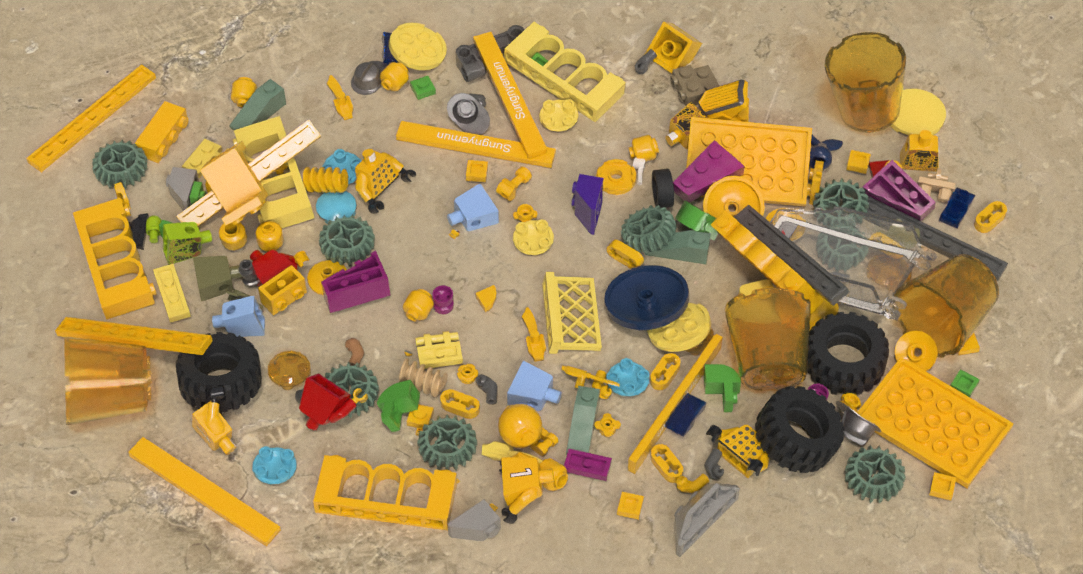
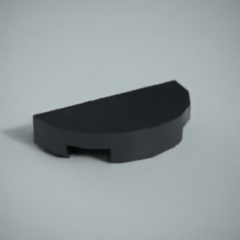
M148 213L140 214L138 218L129 222L133 233V241L137 249L144 250Z

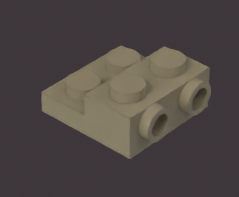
M691 65L673 69L672 76H670L671 84L673 87H676L679 100L683 101L685 106L691 102L695 106L698 105L700 98L706 90L719 86L709 65L695 69Z

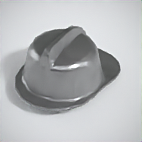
M381 61L359 64L352 77L351 87L356 93L361 95H370L376 92L381 87L380 73L388 65Z
M459 93L450 98L447 104L448 115L464 132L481 135L488 129L490 123L489 113L473 96Z
M836 401L837 406L844 412L842 418L844 436L859 445H864L875 431L881 432L878 426L861 417L844 403Z

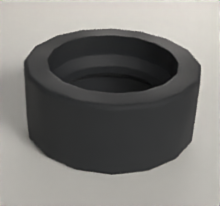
M670 169L652 171L654 202L656 206L659 205L661 208L673 207L674 186Z

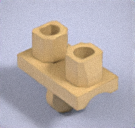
M937 168L936 174L928 172L927 178L919 176L917 183L929 196L931 191L938 192L937 201L941 203H948L956 183L947 182L948 176L941 175V169Z

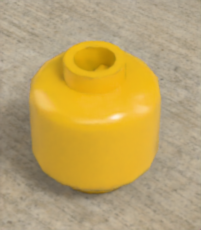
M399 62L390 63L380 73L383 88L391 91L400 90L409 80V72L406 66Z
M238 78L232 83L231 100L238 107L243 108L257 89V85L251 78Z
M650 135L634 138L632 146L629 147L631 158L645 159V162L656 159L657 153H659L656 138H652Z
M266 221L257 227L255 233L260 249L268 252L270 250H278L282 246L284 241L283 233L278 223Z
M241 222L232 225V223L225 225L223 223L219 228V237L226 249L235 251L244 247L247 242V233Z
M423 289L411 291L403 303L406 317L412 321L425 320L434 306L431 294Z
M551 458L544 459L539 464L541 470L553 468L554 482L542 483V487L550 491H556L566 485L568 475L564 465Z

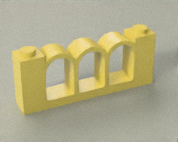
M536 22L527 27L504 50L506 63L561 100H572L577 110L594 122L603 116L624 95L626 82L622 78L611 72L607 75L605 69L596 63L585 64V58L582 53L575 49H564L563 42L558 37L549 35V31ZM542 50L555 52L556 55L544 66L531 59L537 52L539 53ZM564 64L576 66L577 69L565 81L553 73ZM593 78L599 83L587 95L574 88L583 79Z
M278 116L234 130L236 138L232 140L234 145L241 141L244 143L246 149L243 151V156L249 164L254 160L251 158L254 154L271 148L286 137L281 118ZM295 158L285 163L289 168V173L261 181L268 196L293 187L296 188L297 194L275 201H266L260 209L261 214L257 215L260 224L266 221H273L278 223L281 228H285L314 218Z

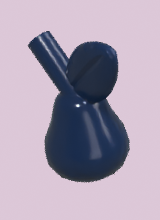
M812 134L811 144L813 147L810 149L809 166L815 168L816 161H823V170L830 167L832 163L831 151L840 149L843 141L828 139L820 142Z

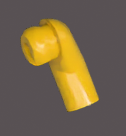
M701 474L694 481L680 476L676 479V487L681 492L694 493L707 485L710 480L705 474Z

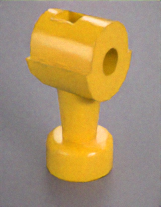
M523 166L516 170V177L509 181L504 178L497 186L496 193L509 201L515 199L518 186L521 183H527L532 178L530 171Z

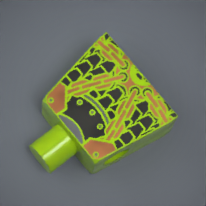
M196 222L163 224L162 250L168 265L199 256L201 254V244L212 242L210 230L200 232Z

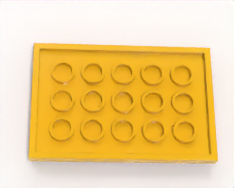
M691 117L686 168L715 140L745 166L744 174L740 177L750 180L758 187L763 196L764 203L805 207L812 128Z
M902 357L899 358L857 412L861 417L881 429V432L875 431V433L942 474L956 477V482L967 489L1014 424Z

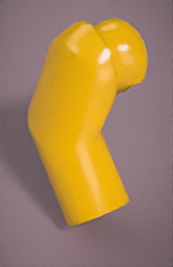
M598 370L595 376L606 379L607 373L603 370ZM594 379L592 388L600 389L601 399L609 398L612 394V389H608L604 382Z

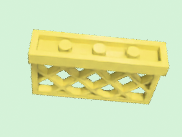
M546 272L542 288L549 353L557 354L558 350L601 351L602 345L594 278L556 277L554 272ZM558 284H565L569 289L563 292L558 288ZM589 285V290L584 293L578 286ZM572 291L580 296L577 301L568 296ZM563 299L571 304L567 310L560 305ZM585 300L591 305V308L586 310L580 303ZM574 308L583 314L578 319L570 313ZM565 316L574 322L569 327L561 321ZM585 317L593 322L590 328L581 322ZM575 326H579L585 332L579 336L572 329ZM569 334L575 341L573 343H564L563 337ZM589 334L595 339V344L587 343L583 339Z

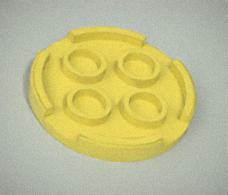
M420 23L399 25L390 36L389 50L393 57L406 67L415 70L434 69L445 58L447 51L446 43L438 32L435 33Z
M906 89L897 92L890 98L886 108V118L889 125L896 132L900 131L910 135L920 134L922 130H928L932 135H935L940 131L945 122L946 109L942 101L934 94L921 89Z
M688 303L684 313L675 321L660 328L647 330L652 344L657 348L669 352L684 351L698 345L707 337L711 329V319L703 305Z

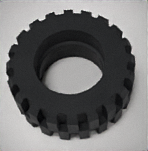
M837 312L836 315L829 314L825 316V320L823 318L819 319L815 326L811 328L807 337L804 354L807 373L811 374V379L815 383L819 382L834 394L839 392L858 395L862 394L863 390H871L874 385L880 382L881 377L884 375L889 356V342L882 328L878 329L876 322L867 320L868 317L864 315L858 316L855 312H849V314ZM836 345H848L858 349L865 358L857 362H844L832 356L828 349Z
M216 332V334L211 335L213 342L203 355L179 353L176 361V373L181 396L192 407L196 406L198 410L211 401L210 391L212 388L223 387L224 399L217 400V403L220 404L219 411L225 413L230 409L236 410L240 408V405L249 403L251 401L250 398H254L258 393L262 377L259 354L250 341H246L240 335L237 337L234 333L228 332V334H223V332ZM216 369L232 370L224 375H206V373Z
M790 386L777 390L756 418V437L758 442H761L760 447L763 452L766 451L769 454L768 458L778 462V466L782 468L787 467L792 472L799 470L800 473H808L809 471L815 472L823 468L838 451L844 440L843 422H840L841 416L839 412L835 411V406L832 402L829 403L825 396L816 394L815 390H806L802 386H797L796 388ZM788 420L798 423L805 428L811 438L797 433L791 427Z

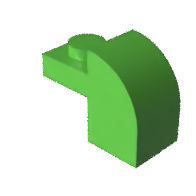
M687 201L683 202L675 219L694 231L711 233L710 239L715 241L718 232L711 224L716 218Z
M705 364V394H722L723 411L732 412L733 404H737V394L740 393V376L729 366Z
M411 380L391 385L378 398L377 405L382 410V422L387 425L391 432L400 430L402 413L418 410L420 392Z

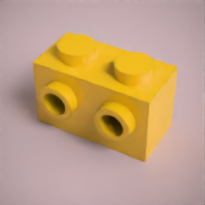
M292 265L258 288L260 302L273 316L279 311L285 310L288 305L295 300L301 299L307 293L305 278Z

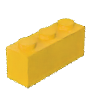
M166 101L161 105L135 142L137 148L143 149L148 160L159 164L161 159L167 155L170 146L177 141L180 132L188 124L186 108Z

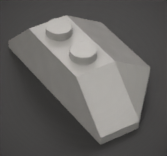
M715 483L704 486L699 492L695 491L691 495L689 502L685 506L682 505L676 510L674 514V533L677 556L681 557L738 500L740 488L737 485Z

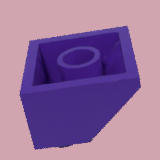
M579 174L578 181H574L572 187V206H575V216L590 234L594 235L603 203L604 178Z

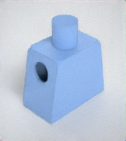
M481 184L455 198V212L447 214V219L451 226L461 222L467 231L499 223V211Z
M255 296L225 302L222 305V315L212 316L214 328L225 327L227 332L234 333L237 337L239 335L242 337L265 336V317Z
M523 361L507 392V405L527 404L536 411H541L546 401L558 404L562 392L552 389V375Z

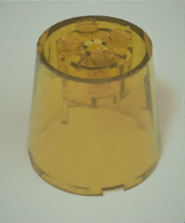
M876 32L853 34L843 38L842 42L836 47L832 46L826 55L825 71L841 118L853 130L866 133L881 131L891 126L899 117L906 70V53L902 45L889 39L888 35Z
M959 254L899 287L892 299V311L895 321H899L904 329L903 335L910 331L927 333L937 345V357L944 358L946 355H955L962 349L996 304L999 298V287L995 276L983 262L973 256Z
M783 288L757 289L755 294L745 296L742 293L732 298L725 306V317L741 383L747 388L759 391H777L801 384L806 379L811 318L810 299L806 300L804 294L798 291Z
M64 337L65 377H69L70 385H66L65 390L66 425L147 411L148 400H151V387L148 386L152 383L151 371H147V369H150V356L146 354L145 345Z

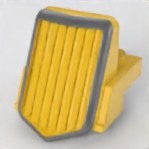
M741 79L706 90L698 102L699 108L709 119L748 122V82Z

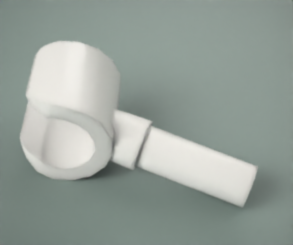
M635 157L633 167L638 169L637 184L642 185L645 159Z

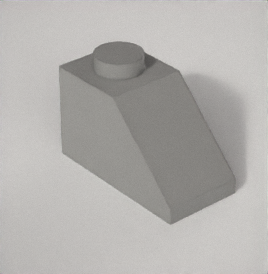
M173 167L171 174L167 175L166 186L169 187L172 198L184 211L191 206L189 197L194 181L199 182L198 174L195 169Z
M482 500L448 523V535L451 538L484 541L487 538H492L501 529L500 517L485 500Z

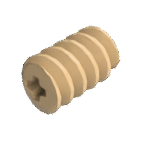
M406 358L400 369L399 382L411 380L419 392L423 390V393L427 395L431 393L432 397H437L446 385L448 374L445 373L443 377H440V370L432 374V367L424 371L425 365L421 364L417 368V361H413L410 366L409 358Z

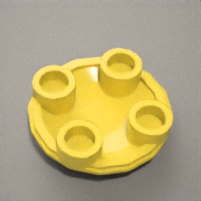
M570 99L546 100L539 114L541 124L545 128L557 132L573 127L579 116L574 102Z
M546 220L520 222L515 227L513 242L515 247L524 254H542L550 249L553 244L554 234Z

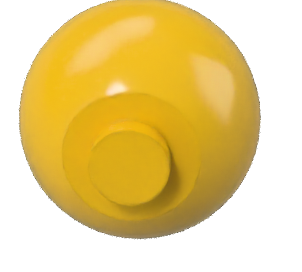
M527 404L509 405L504 409L499 418V434L504 442L512 447L525 448L531 446L541 435L542 419L539 413Z

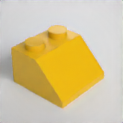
M663 21L645 54L650 49H653L657 54L653 61L672 73L673 69L689 64L703 43L675 24Z

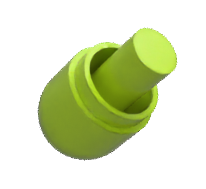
M152 215L146 220V232L150 236L149 241L151 243H157L158 236L161 235L159 224L162 219L156 215Z

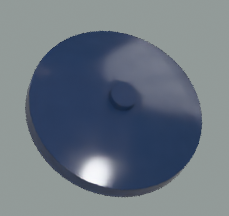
M646 265L629 269L618 275L607 287L604 300L609 317L617 324L633 330H651L672 323L684 313L689 303V289L686 280L677 271L664 266Z

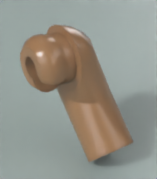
M351 338L345 342V347L352 353L349 363L351 366H354L357 362L360 364L364 356V350L359 340Z

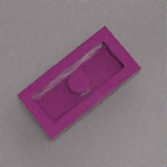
M568 449L564 466L568 473L607 481L612 458Z

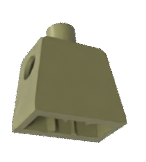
M227 256L193 258L201 301L226 294L225 290L232 292L234 290L232 279L242 277L238 270L239 265L229 267Z

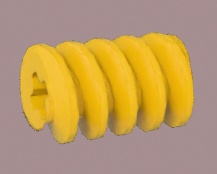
M305 167L303 171V184L308 192L343 193L348 187V173L346 169H343L341 172L339 167H335L334 170L332 167L327 169L320 167L319 170L317 167L312 169Z

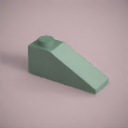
M269 79L255 90L229 125L230 128L234 131L267 120L286 105L284 88Z
M692 230L676 232L673 235V240L668 241V245H663L662 249L658 248L654 253L649 251L645 255L706 265L711 233Z
M578 386L566 455L568 449L589 453L599 408L600 389Z

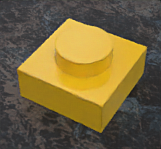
M851 150L846 170L866 174L871 154Z
M468 160L466 181L486 182L488 161Z
M418 404V410L409 412L407 426L423 428L424 424L429 425V421L434 414V408Z
M934 472L929 495L951 501L956 477Z
M622 492L617 515L639 520L644 496Z

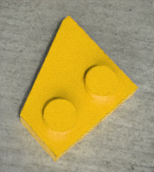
M816 161L815 168H810L809 180H812V184H808L807 187L810 205H813L815 193H819L823 161Z

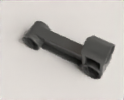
M513 25L509 27L508 31L494 36L502 54L505 48L525 30L522 26ZM475 44L457 47L456 66L462 73L464 80L470 82L483 77L486 71Z

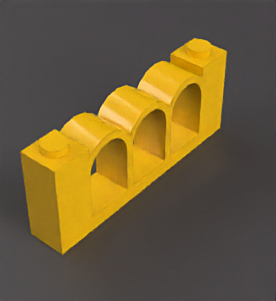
M117 198L73 212L106 320L155 304L153 296L157 294L153 283H148L144 268L140 263L138 249L133 241V233L127 218L131 216L128 205H123L121 198ZM116 229L123 230L121 234L94 244L91 243L90 237ZM122 251L130 252L123 259L101 266L98 265L97 259ZM129 273L138 274L131 281L105 288L104 281Z
M726 210L711 224L738 253L809 316L824 301L807 281L776 256Z
M324 455L313 500L315 513L448 531V523L450 522L457 488V473L450 470H434V474L423 468H413L404 474L398 466L392 464H382L373 470L371 465L362 460L347 462L346 458L339 455ZM362 475L369 479L364 500L342 497L344 484L351 476ZM392 479L399 483L395 504L372 501L375 488L380 481ZM423 483L430 487L426 509L403 506L406 491L411 485Z

